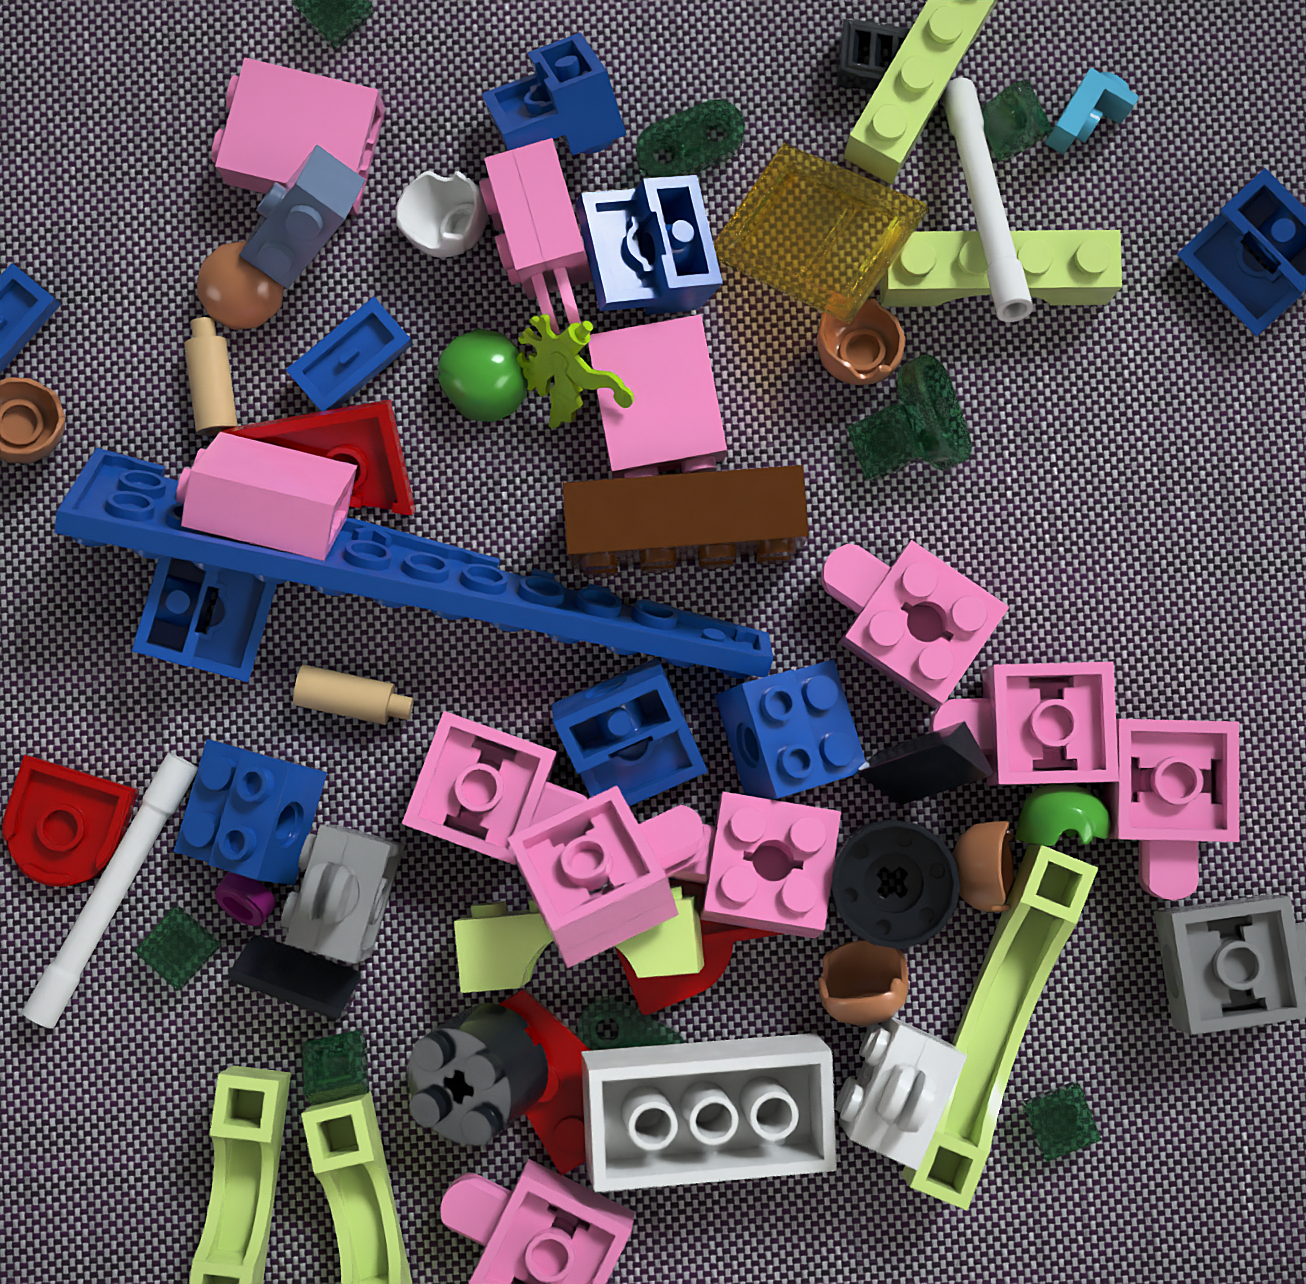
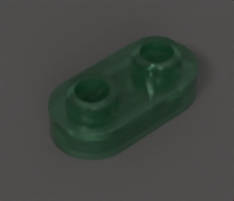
M713 99L655 122L646 127L638 137L636 143L637 166L646 178L693 175L732 158L743 144L745 134L744 118L739 109L732 103ZM711 128H720L725 132L726 137L722 141L713 142L707 138L705 133ZM666 149L671 151L675 157L670 163L661 164L654 159V154L659 150Z
M928 354L921 355L903 364L898 372L897 393L907 410L916 436L915 444L919 455L925 462L942 471L967 461L972 451L971 437L945 367L938 359Z
M603 997L591 1002L584 1009L578 1026L581 1042L592 1051L687 1043L676 1029L650 1015L642 1014L639 1009L613 997ZM604 1018L615 1020L619 1025V1033L612 1039L600 1037L596 1030L598 1022Z

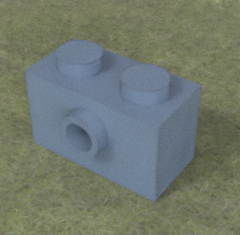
M316 145L284 187L275 182L263 197L256 209L261 214V217L239 256L288 289L345 221L365 179L322 147Z

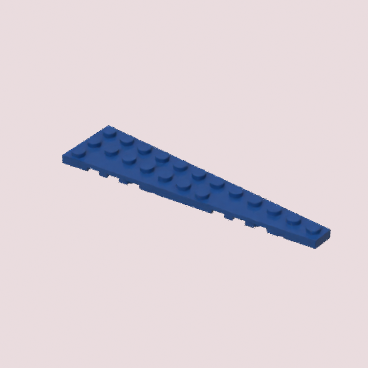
M97 447L56 512L54 533L71 536L75 542L85 546L99 547L110 544L130 548L135 554L144 558L162 559L169 556L193 561L197 567L208 571L238 570L252 573L257 579L267 583L281 584L291 581L311 585L315 590L326 595L341 596L350 593L370 597L374 602L385 607L401 608L409 605L429 609L433 614L444 619L459 620L468 617L488 621L493 627L503 631L517 632L527 629L546 633L553 640L562 643L574 644L581 640L600 644L620 655H634L639 652L659 656L664 661L679 667H690L698 664L718 668L720 672L733 678L744 679L751 675L762 678L767 677L773 661L769 633L699 613L683 611L648 599L638 600L634 606L622 603V600L616 594L611 593V589L590 583L587 588L575 591L565 588L555 581L554 573L536 568L533 569L531 576L526 577L499 570L501 561L499 558L355 518L346 519L324 561L183 527L181 524L185 504L176 502L179 481L164 477L166 466Z

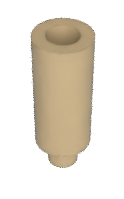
M202 317L191 320L193 338L185 341L184 346L196 434L214 436L218 435L222 429L237 427L238 424L226 338L216 336L213 318Z
M303 664L296 679L293 704L295 706L386 725L389 716L409 721L414 698L395 694V684Z

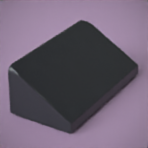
M965 721L878 751L858 769V772L865 780L900 805L990 777L994 773Z
M254 935L235 961L227 978H230V982L338 1020L349 1013L361 981V973L267 937Z

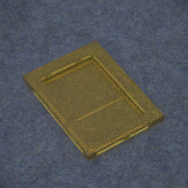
M783 143L713 244L718 262L850 324L929 209L924 202Z

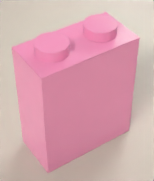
M244 57L240 76L233 75L228 85L226 105L230 109L225 130L219 129L216 132L212 145V161L216 163L215 167L225 183L264 194L268 192L275 182L284 187L313 148L319 145L365 179L348 213L358 216L386 110L379 90Z
M701 314L591 334L588 350L592 369L612 371L622 379L625 387L630 388L635 398V401L629 408H622L615 402L613 398L615 392L611 388L596 389L612 478L658 476L660 472L681 468L683 474L712 472L716 470V462L724 461L726 458L727 446Z
M220 432L207 449H199L194 466L191 469L185 467L181 473L176 493V502L185 504L181 526L324 561L347 519L357 465Z

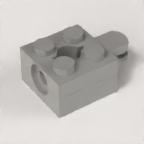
M320 825L317 835L309 833L299 858L298 867L306 870L300 893L293 891L290 893L281 917V927L288 928L284 944L352 964H357L370 958L375 947L405 844L341 825Z
M1266 894L1154 911L1174 1029L1190 1035L1306 1018V922L1295 923L1291 896Z

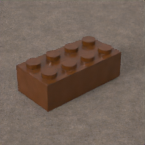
M803 465L562 483L568 558L572 570L582 569L583 577L586 578L618 575V566L640 564L641 573L671 572L676 570L677 562L699 560L700 569L734 566L733 559L747 556H756L757 564L759 565L788 563L792 561L791 555L801 552L809 537Z

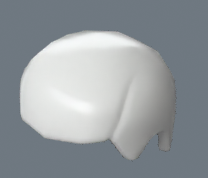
M431 171L420 174L403 190L395 207L396 226L417 249L433 257H452L463 254L466 250L471 249L482 238L489 220L481 189L470 178H466L459 171H455L454 177L450 178L441 177Z

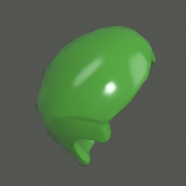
M481 328L455 337L441 353L437 366L439 370L437 377L447 398L462 416L474 421L495 422L513 414L527 396L528 379L522 374L523 368L517 362L516 358L520 351L515 344L501 332Z
M1049 784L1036 788L1026 798L1020 813L1015 838L1026 843L1053 846L1056 844L1059 836L1066 831L1068 837H1074L1078 833L1081 843L1088 844L1093 837L1108 838L1112 820L1108 807L1099 796L1090 790L1073 784Z

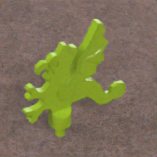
M542 314L540 317L533 316L530 319V323L539 330L542 337L534 334L528 327L523 331L518 341L521 344L533 345L536 348L537 354L531 353L529 355L530 360H527L525 352L521 351L516 359L519 366L523 368L522 374L528 379L527 389L530 392L537 388L538 394L543 397L550 390L551 411L549 427L552 429L557 428L563 422L571 423L576 418V410L583 405L580 397L582 388L590 390L611 388L615 392L613 398L619 406L629 408L635 401L634 394L630 388L625 387L620 377L612 371L591 369L578 355L579 351L591 340L590 332L593 330V325L590 321L585 320L582 324L574 322L563 333L555 335L551 331L548 314ZM554 375L555 385L550 388L551 377Z

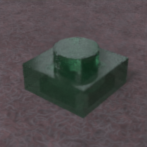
M292 0L295 10L333 50L375 13L373 5L369 0Z
M1029 80L1014 82L980 107L984 120L983 130L998 162L1012 160L1053 131Z
M894 403L847 427L865 479L868 481H877L925 458L904 404Z
M174 906L134 952L178 991L187 985L222 944L183 908Z
M360 1030L303 1042L304 1096L312 1106L369 1093L367 1040Z
M1076 1081L1020 1102L1041 1157L1046 1162L1102 1141L1082 1088Z

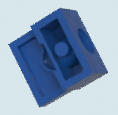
M581 32L527 52L534 74L481 93L487 112L507 151L550 138L562 137L572 156L578 153L592 154L608 148L614 139L627 135L607 70Z
M1266 168L1222 207L1220 214L1177 253V257L1256 338L1298 299H1301L1306 294V208ZM1243 243H1245L1267 265V267L1273 272V274L1266 270L1247 251Z
M697 175L643 179L636 189L581 193L576 200L575 206L600 311L644 307L646 315L699 310L723 284Z
M169 556L158 559L132 652L249 682L277 584L263 582L252 573L238 570L208 571L197 567L193 561ZM213 589H217L219 593L206 633L201 631Z
M658 657L552 704L555 728L591 798L618 786L627 805L631 806L708 772Z
M834 659L742 683L714 695L746 796L775 800L859 774L858 769L866 762Z
M207 739L173 852L208 862V865L255 880L295 885L300 869L298 867L300 854L304 842L311 831L327 772Z

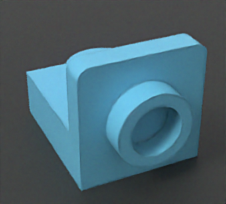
M1090 68L1044 144L1064 155L1075 138L1083 143L1087 141L1102 114L1121 124L1134 108L1139 96L1130 91L1128 84L1119 76L1109 72L1100 73Z

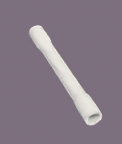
M956 78L948 82L941 97L950 132L956 140L988 265L987 278L998 318L1004 322H1016L1026 318L1032 312L1033 304L1023 266L1016 256L983 131L984 120L974 83L967 78Z
M170 752L167 753L143 795L140 809L55 960L47 966L23 1008L22 1014L26 1018L41 1026L54 1028L79 984L82 970L167 819L175 813L197 774V766Z

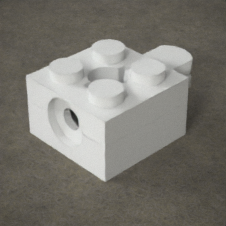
M892 1017L890 1020L882 1022L881 1025L874 1024L868 1028L859 1050V1055L865 1057V1062L857 1080L851 1077L846 1079L837 1098L835 1110L841 1112L838 1122L850 1140L918 1171L968 1056L949 1042Z

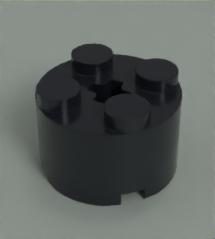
M481 1003L460 1012L420 1038L414 1044L408 1062V1084L412 1096L409 1108L415 1121L423 1127H432L439 1134L454 1142L480 1146L489 1142L527 1113L543 1096L548 1082L546 1053L541 1042L535 1046L524 1030L529 1026L528 1023L519 1014L507 1007L493 1003Z

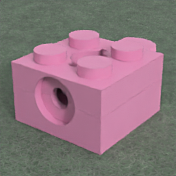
M553 138L484 158L489 178L480 180L479 184L488 214L491 215L496 232L503 229L505 231L504 234L495 236L504 270H507L511 285L521 283L528 299L537 297L541 313L548 314L550 317L551 331L555 335L560 334V329L549 293L560 291L569 325L574 322L582 324L572 287L593 280Z
M913 540L905 546L891 567L859 545L846 544L836 548L827 557L821 570V584L824 590L858 614L839 641V644L932 708L944 704L1009 609L1008 605Z
M1113 662L992 665L982 670L983 698L948 700L938 706L930 717L929 733L963 721L966 722L994 772L990 777H987V786L1083 784L1119 781Z
M443 711L402 824L516 865L517 863L507 837L587 800V798L580 793L549 782L559 756L558 752Z
M1116 719L1119 781L1103 783V802L1108 807L1112 820L1110 834L1106 839L1139 840V883L1145 892L1153 897L1166 900L1186 898L1195 892L1199 883V841L1239 842V722Z
M618 786L507 837L520 873L567 968L679 915L667 877L705 860L709 847L701 817L693 809L685 805H679L638 825ZM609 882V884H608L604 889H602L601 891L594 892V893H589V892H588V891H592V890L599 889V888H601L602 886H604L605 884H607V883Z
M722 792L717 805L714 826L703 824L709 846L706 859L669 876V878L705 884L700 914L701 920L816 939L825 930L841 811Z
M530 1159L527 1160L513 1191L476 1173L468 1172L454 1179L447 1188L440 1207L441 1220L448 1229L485 1247L475 1266L469 1284H606L632 1232L635 1213Z

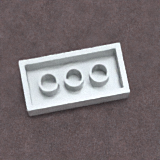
M816 1033L581 1052L586 1170L594 1192L837 1171L832 1050Z

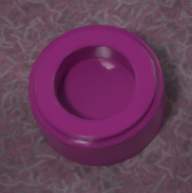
M233 872L226 874L214 892L216 901L227 914L239 922L250 926L263 925L276 907L274 896L263 884L255 879Z

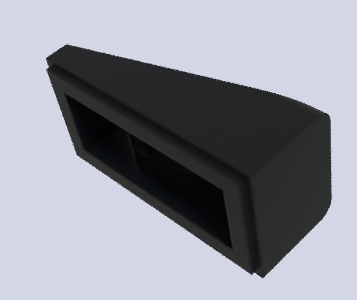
M843 19L839 36L836 88L876 90L888 68L879 67L881 48L891 49V64L911 29L870 21ZM858 47H869L868 65L857 63Z

